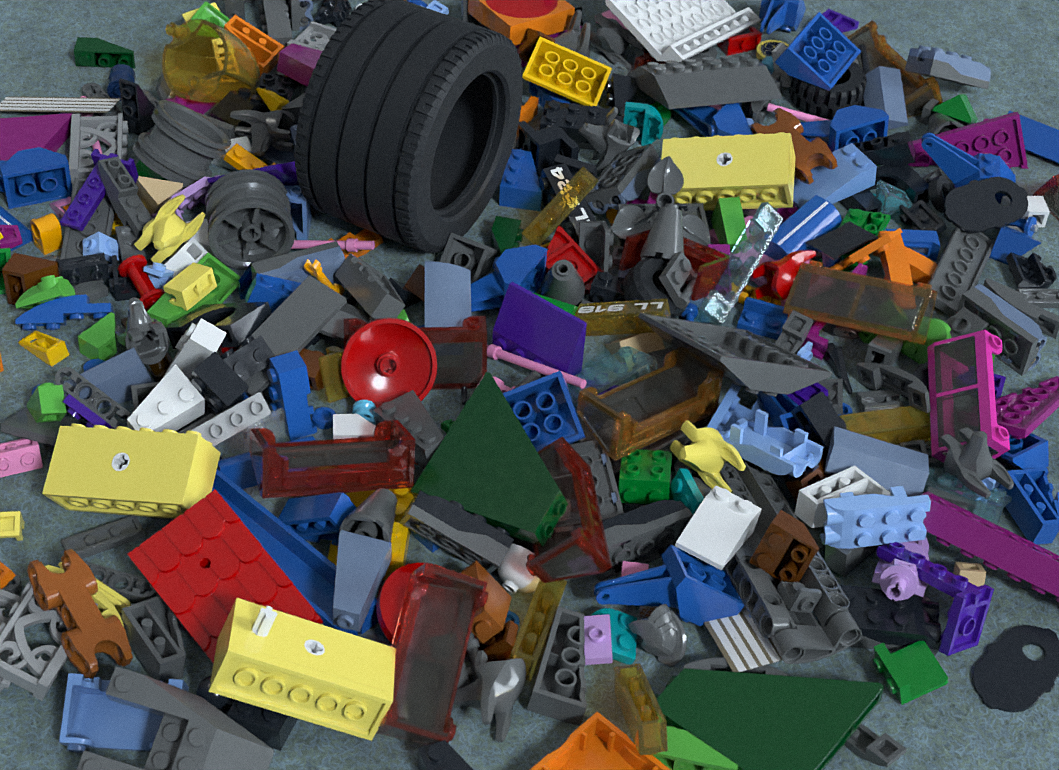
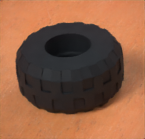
M645 258L642 261L640 260L625 276L623 282L624 298L629 308L638 317L640 313L677 319L685 311V309L676 307L659 279L660 274L669 263L663 261V259ZM685 281L682 287L680 288L681 293L686 288L687 281ZM653 302H664L659 309H657L658 304H650ZM636 303H648L646 309H642V310H641V308H642L643 305H635V304H636Z

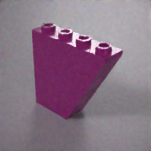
M292 43L280 51L277 71L308 86L322 51Z
M72 113L0 118V160H9L17 151L37 147L56 152L71 136Z

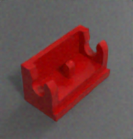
M750 27L751 33L730 37L718 43L717 46L727 56L755 50L761 42L762 33L755 27Z

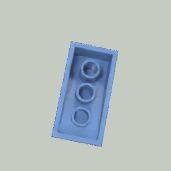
M853 143L837 149L832 153L837 160L838 167L830 170L824 166H817L811 169L814 182L810 185L797 179L794 180L793 204L800 209L815 195L834 204L875 185L877 166Z

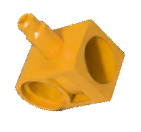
M53 213L30 221L34 245L44 255L62 248L61 226Z

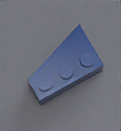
M512 149L500 184L499 206L540 212L542 191L539 186L532 154L530 151Z
M256 273L246 294L245 303L268 302L273 313L301 283Z
M296 350L269 358L270 369H267V374L271 382L268 391L272 400V404H269L272 417H277L290 441L318 433L317 427L310 419V415L314 414V408L312 405L308 406L307 394L311 393L307 366Z
M1047 467L1008 471L1014 483L1013 488L1007 489L999 484L995 492L1027 540L1037 545L1052 543L1059 532V505L1057 500L1053 499V485L1048 482L1047 475L1049 472Z
M343 492L290 498L278 519L305 541L319 543L320 539L332 540V545L338 546L340 525L357 507Z

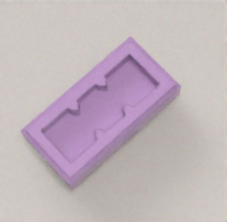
M610 614L584 616L585 665L613 663Z

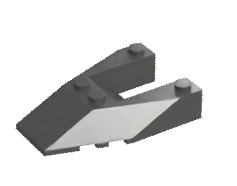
M116 666L105 693L107 697L112 701L163 716L146 765L142 769L83 751L77 770H268L275 751L204 698L146 675Z

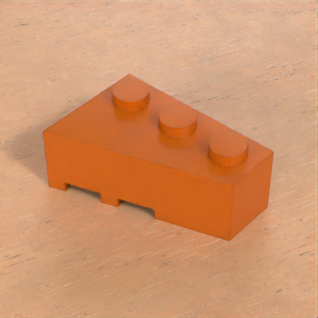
M234 15L224 25L222 36H230L236 59L256 81L259 80L262 73H269L278 64L279 53L284 49V45L237 15Z

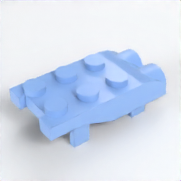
M760 409L756 410L755 422L743 417L736 424H732L731 429L728 431H719L723 440L733 445L742 459L761 467L765 471L777 475L789 474L795 478L800 477L807 466L814 468L820 462L824 448L807 439L808 433L799 428L794 433L784 427L767 426L768 413Z
M903 486L890 487L892 496L881 494L854 496L853 492L840 493V498L823 499L827 520L824 521V533L820 534V539L823 545L839 549L925 540L927 530L923 520L926 517V512L930 511L931 500L928 495L908 497Z

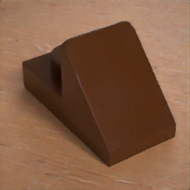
M527 28V40L517 49L520 59L529 62L539 37L554 43L555 39L540 31Z
M510 620L504 624L503 630L485 643L478 639L480 645L478 651L483 650L486 653L487 662L513 659L518 625Z

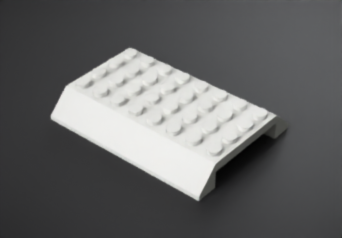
M605 0L606 6L611 10L612 14L624 24V27L636 37L637 41L657 61L673 60L682 62L761 21L750 7L736 12L725 0Z

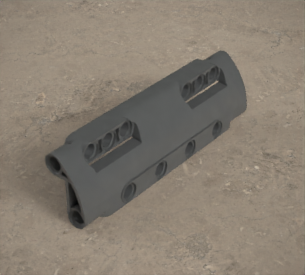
M742 459L746 466L745 470L735 469L757 503V506L762 509L754 532L724 566V570L759 632L764 638L771 639L785 663H808L843 651L858 642L862 633L848 611L850 602L818 551L799 583H803L806 588L819 589L822 592L821 598L813 609L821 626L812 613L789 611L777 591L781 581L749 562L768 527L780 510H783L797 520L798 518L769 472ZM680 460L675 463L674 469L676 473L679 468L689 470L703 498H705L712 488L702 480L695 470Z

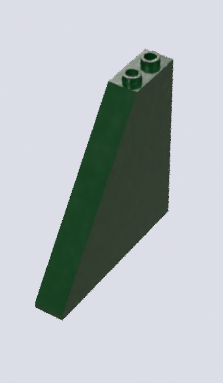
M489 372L484 374L410 491L413 496L422 490L430 496H438L449 502L454 500L463 505V510L471 515L476 513L487 520L486 523L494 528L496 526L501 527L510 536L542 547L553 534L554 527L560 517L564 515L568 505Z
M684 668L678 676L673 675L669 679L666 689L661 694L657 693L650 701V720L659 725L661 715L665 726H673L677 729L688 731L737 764L738 770H824L881 701L884 685L876 682ZM653 699L657 707V718L659 717V721L656 719L653 711Z

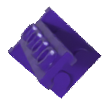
M99 149L93 150L91 157L95 167L60 220L61 226L71 227L79 231L84 230L107 193L100 175L98 161L119 157L117 154L110 153L107 156L100 154ZM129 158L128 161L120 159L136 183L139 175L134 159Z
M894 542L878 546L877 556L888 563L898 559L915 564L920 580L954 598L947 613L948 621L946 628L941 634L942 642L939 651L949 656L977 646L994 589L986 584L977 587L970 583L966 577L955 575L947 571L945 566L926 560L924 555L905 549V546L901 543Z

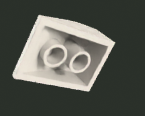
M715 486L704 498L676 541L675 546L722 570L754 532L762 508L730 493L727 489Z

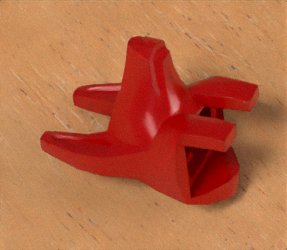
M798 250L791 252L782 259L764 262L751 268V278L763 276L767 279L766 284L753 289L754 298L758 299L768 295L778 301H784L792 294L802 293L810 289L820 280V277L816 274L802 278L800 265L815 257L816 251Z

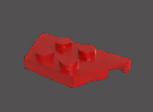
M559 226L547 248L546 274L555 262L567 260L573 264L584 281V295L590 294L591 284L597 271L602 272V270Z

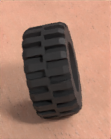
M852 62L829 91L792 77L789 97L794 106L799 108L801 112L833 120L837 110L853 105H862L867 78L863 69L856 62Z

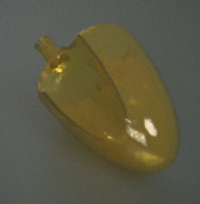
M201 19L190 20L181 25L170 22V25L167 24L166 33L169 36H173V40L170 44L165 45L162 55V71L167 85L176 95L198 102L217 103L229 91L238 90L239 88L253 90L260 78V67L254 53L240 38L217 24Z

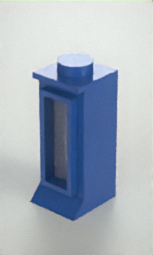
M886 229L885 231H895L897 229ZM901 229L904 246L935 262L937 261L940 250L937 231Z

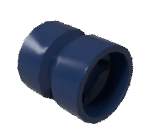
M118 64L111 68L107 85V93L110 98H121L120 78L135 83L136 75L130 66Z

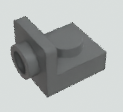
M781 581L777 588L789 611L812 613L822 596V592L819 589L806 588L803 583Z

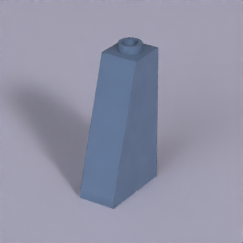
M134 347L80 374L117 403L133 400L131 385L153 383L149 372ZM72 379L65 381L70 383L74 388L77 385ZM83 388L79 396L84 400L89 399L93 391L91 388ZM64 392V398H66L68 394ZM103 402L99 405L98 409L111 406V403Z
M344 530L340 531L333 602V623L335 626L360 632L391 562V542Z

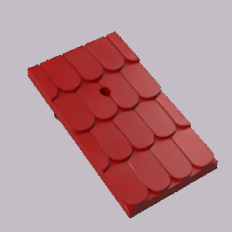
M216 489L127 554L213 664L218 637L236 598L265 607L270 606L274 610L318 624L323 623L314 608Z

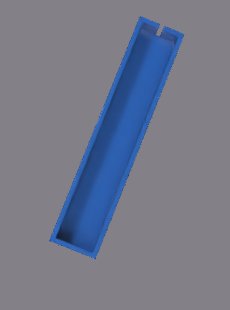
M217 469L212 491L216 489L260 542L262 547L288 576L294 586L321 617L323 621L321 625L358 636V631L343 629L335 626L333 623L336 565ZM377 598L373 600L359 632L361 634L379 622L376 611Z

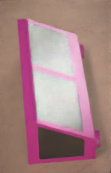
M981 330L934 342L928 346L932 456L943 463L945 462L948 448L940 441V437L945 434H950L961 445L967 444L958 434L959 430L963 428H969L973 432L984 431L987 434L988 449L993 459L1009 451V433L1006 428L997 424L992 353L995 355L1002 353V340L986 330Z

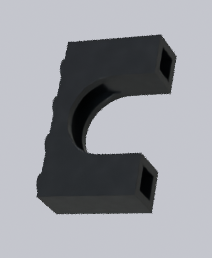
M908 164L897 167L883 165L876 169L874 186L839 202L847 210L860 209L868 212H881L882 202L870 190L885 189L894 193L902 192L909 206H912L919 200L926 204L929 203L930 199L928 193L929 183Z
M268 302L205 304L165 328L173 349H177L175 347L186 330L189 329L192 323L197 324L202 318L227 333L220 344L221 348L239 347L242 341L250 337L272 314Z

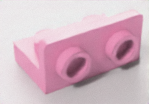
M22 438L0 443V478L43 467L37 441Z

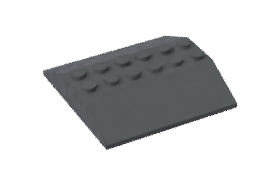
M740 54L736 58L732 56H721V59L705 57L702 61L685 59L684 62L679 63L673 60L666 61V64L649 62L645 66H639L627 75L635 77L636 87L667 109L781 99V93L766 65L759 62L758 59L752 58L749 54Z
M644 313L639 314V318L668 345L676 348L678 354L690 356L691 361L703 364V367L708 370L717 371L718 376L731 378V383L745 386L744 390L750 393L759 394V391H763V393L770 396H777L778 393L788 395L827 379L832 374V372L749 330Z

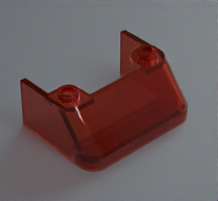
M651 229L626 237L618 270L630 269L641 260L640 253ZM683 237L684 255L690 261L694 272L697 273L691 300L696 301L711 295L728 266L730 256Z

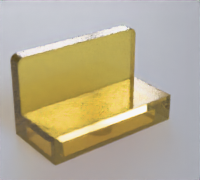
M336 346L326 348L327 355L318 358L325 397L329 403L351 396L341 375L340 365L343 349Z

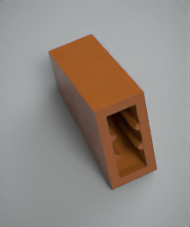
M476 560L457 574L456 579L465 625L482 643H485L503 630L512 597Z

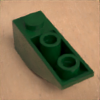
M77 37L74 47L76 66L112 68L118 64H125L132 69L136 68L134 51L99 38Z
M496 216L491 229V247L498 251L496 257H500L506 249L520 247L518 242H522L524 237V229H521V220Z

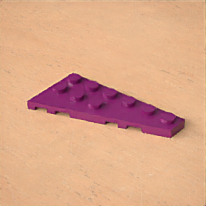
M1017 111L936 134L937 137L972 156L978 153L1000 156L1009 168L1020 167L1021 169H1028L1020 116ZM921 139L912 141L915 148V162L909 163V166L928 167L929 165H937L922 148Z
M1059 376L1040 382L1037 388L1022 389V394L1011 393L995 399L997 424L1006 428L1012 438H1026L1059 408ZM979 406L972 408V413H958L957 423L980 428Z

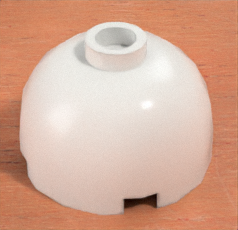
M511 544L497 571L500 579L504 582L502 586L507 591L515 594L516 592L532 593L538 590L551 574L550 569L542 560L538 564L532 559L534 553L522 546Z

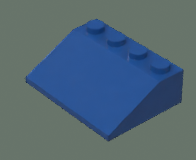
M818 12L776 59L775 63L789 76L829 91L860 54L861 50Z
M561 371L503 393L539 456L586 438L573 398Z

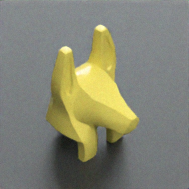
M183 194L168 200L161 206L157 215L144 225L142 236L134 243L142 251L153 241L154 247L158 251L151 258L152 262L161 263L167 257L174 255L183 242L192 238L199 231L204 221L205 214L203 212L188 223L175 214L176 209L186 198Z
M686 420L681 426V430L692 441L691 444L683 446L679 441L674 440L670 450L682 463L695 470L710 488L713 489L715 486L727 489L731 493L732 490L722 479L720 471L726 461L738 470L744 471L746 466L739 452L733 445L723 440L718 430L714 428L698 429L689 420Z

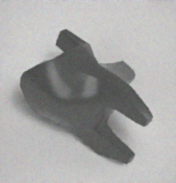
M576 10L570 20L567 32L554 38L555 43L590 58L589 40L591 25L586 22L582 32H580L582 12L581 10Z
M598 13L594 20L602 28L597 30V34L590 30V41L593 47L604 53L616 66L630 70L632 66L622 57V53L627 46L631 44L641 51H644L646 48L637 41L636 37L629 30L624 29L617 20L606 18Z
M616 107L606 116L604 126L585 123L579 129V133L595 148L592 159H599L596 165L597 175L610 164L615 156L629 149L635 143L640 133L638 128L632 125L628 126L614 119L618 114V108Z
M254 110L231 112V118L251 124V127H235L234 131L240 136H247L249 139H252L251 154L254 156L262 157L271 145L279 151H294L293 143L284 142V139H291V132L288 130L295 124L296 117L294 114L285 110L264 113Z
M130 298L126 328L122 325L116 326L115 336L118 342L124 345L127 350L134 347L143 364H156L165 357L168 351L166 328L162 322L149 316L142 301L137 298Z
M969 428L960 429L958 434L967 442L965 445H961L950 434L940 437V441L948 448L944 462V472L959 479L968 489L985 498L990 497V490L981 481L988 477L996 480L1007 489L1013 488L1014 483L1008 471L992 458L988 449L987 434L984 431L973 432Z
M480 650L477 652L475 660V670L478 679L465 687L456 689L453 700L455 705L481 710V718L484 725L490 724L493 714H495L496 741L503 742L510 728L513 705L525 684L526 666L522 658L487 662L486 653Z

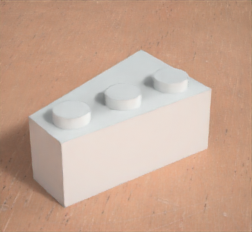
M202 318L197 324L192 323L175 347L178 349V352L165 375L176 364L183 374L190 378L192 371L213 352L218 350L227 333Z
M175 364L127 419L128 428L138 431L140 428H149L155 432H162L163 429L177 431L205 414V399Z
M853 466L800 489L795 515L811 528L822 527L824 521L827 520L823 499L840 498V493L853 492L854 496L866 494L890 496V492L859 468Z

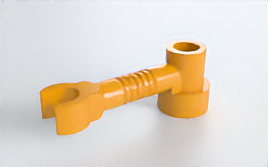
M307 259L303 266L304 269L312 276H315L318 281L343 295L345 289L341 285L332 284L322 272L320 262L315 260L312 264Z

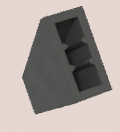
M882 330L869 343L864 362L894 366L900 355L904 338Z

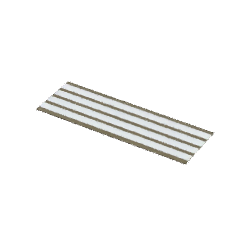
M7 96L0 103V111L108 113L121 98Z
M746 607L738 615L704 622L733 672H742L782 660L771 639L764 638L761 635L753 619L749 617Z

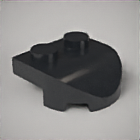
M1010 252L1006 257L1009 270L1015 279V284L1020 289H1048L1057 279L1055 270L1051 265L1046 267L1040 262L1042 257L1035 253L1025 258Z

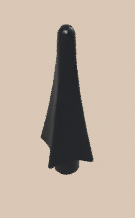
M829 343L827 355L824 359L838 378L843 379V386L847 393L852 394L853 391L847 375L842 347L836 348L834 343Z

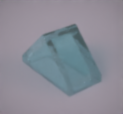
M881 180L877 182L876 197L882 202V214L892 215L900 212L898 206L901 204L907 209L914 206L905 191Z

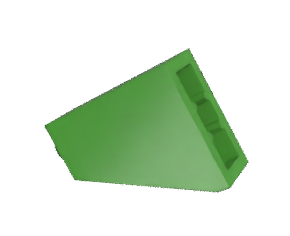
M740 197L718 198L711 216V223L720 244H730L731 255L745 253L749 240Z
M165 292L147 313L151 318L162 322L167 327L202 305L217 304V295L210 292L186 311L182 307L171 304L169 300L175 298V296Z

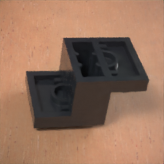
M521 121L518 124L516 150L521 149L531 152L538 177L541 176L544 168L555 166L554 160L557 154L578 160L580 151L578 144L556 124L535 131L525 121Z

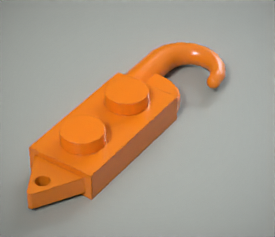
M901 228L890 234L883 235L833 265L824 272V277H831L855 262L858 264L871 259L869 254L877 251L879 254L889 248L888 243L892 241L891 239L902 233Z

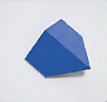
M1006 226L1001 227L989 258L1008 265L1006 257L1010 252L1022 256L1041 244V242L1020 231Z

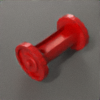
M134 255L119 265L118 272L122 277H130L141 296L139 300L142 301L145 310L148 311L165 292L163 289H155L148 275L143 271L144 266L147 265L146 258L143 255Z

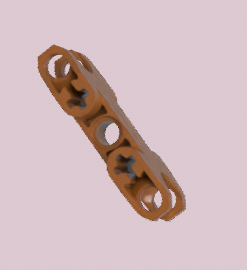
M777 108L773 111L776 119L774 124L763 126L756 122L750 125L753 135L757 133H791L795 152L794 178L805 184L810 185L814 182L811 169L817 166H824L830 170L838 167L837 160L827 144L819 137L811 142L803 137L801 134L804 132L801 122L790 112Z
M72 549L65 550L64 555L61 557L64 573L58 574L50 572L38 560L31 561L27 571L34 597L43 611L56 608L68 631L61 634L62 647L69 660L84 677L92 679L96 677V673L99 671L95 653L110 655L122 667L129 665L133 656L126 630L117 616L111 615L103 618L91 597L98 591L96 578L80 556Z

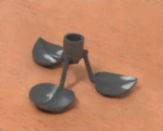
M670 156L659 161L648 176L647 184L650 191L659 194L655 207L645 217L643 210L638 206L628 205L622 208L617 213L611 227L612 233L617 237L628 241L643 239L651 229L650 224L646 220L650 219L655 212H658L660 207H665V204H674L672 195L677 194L682 189L684 178ZM685 215L682 218L684 250L706 248L710 244V234L705 223L695 215Z

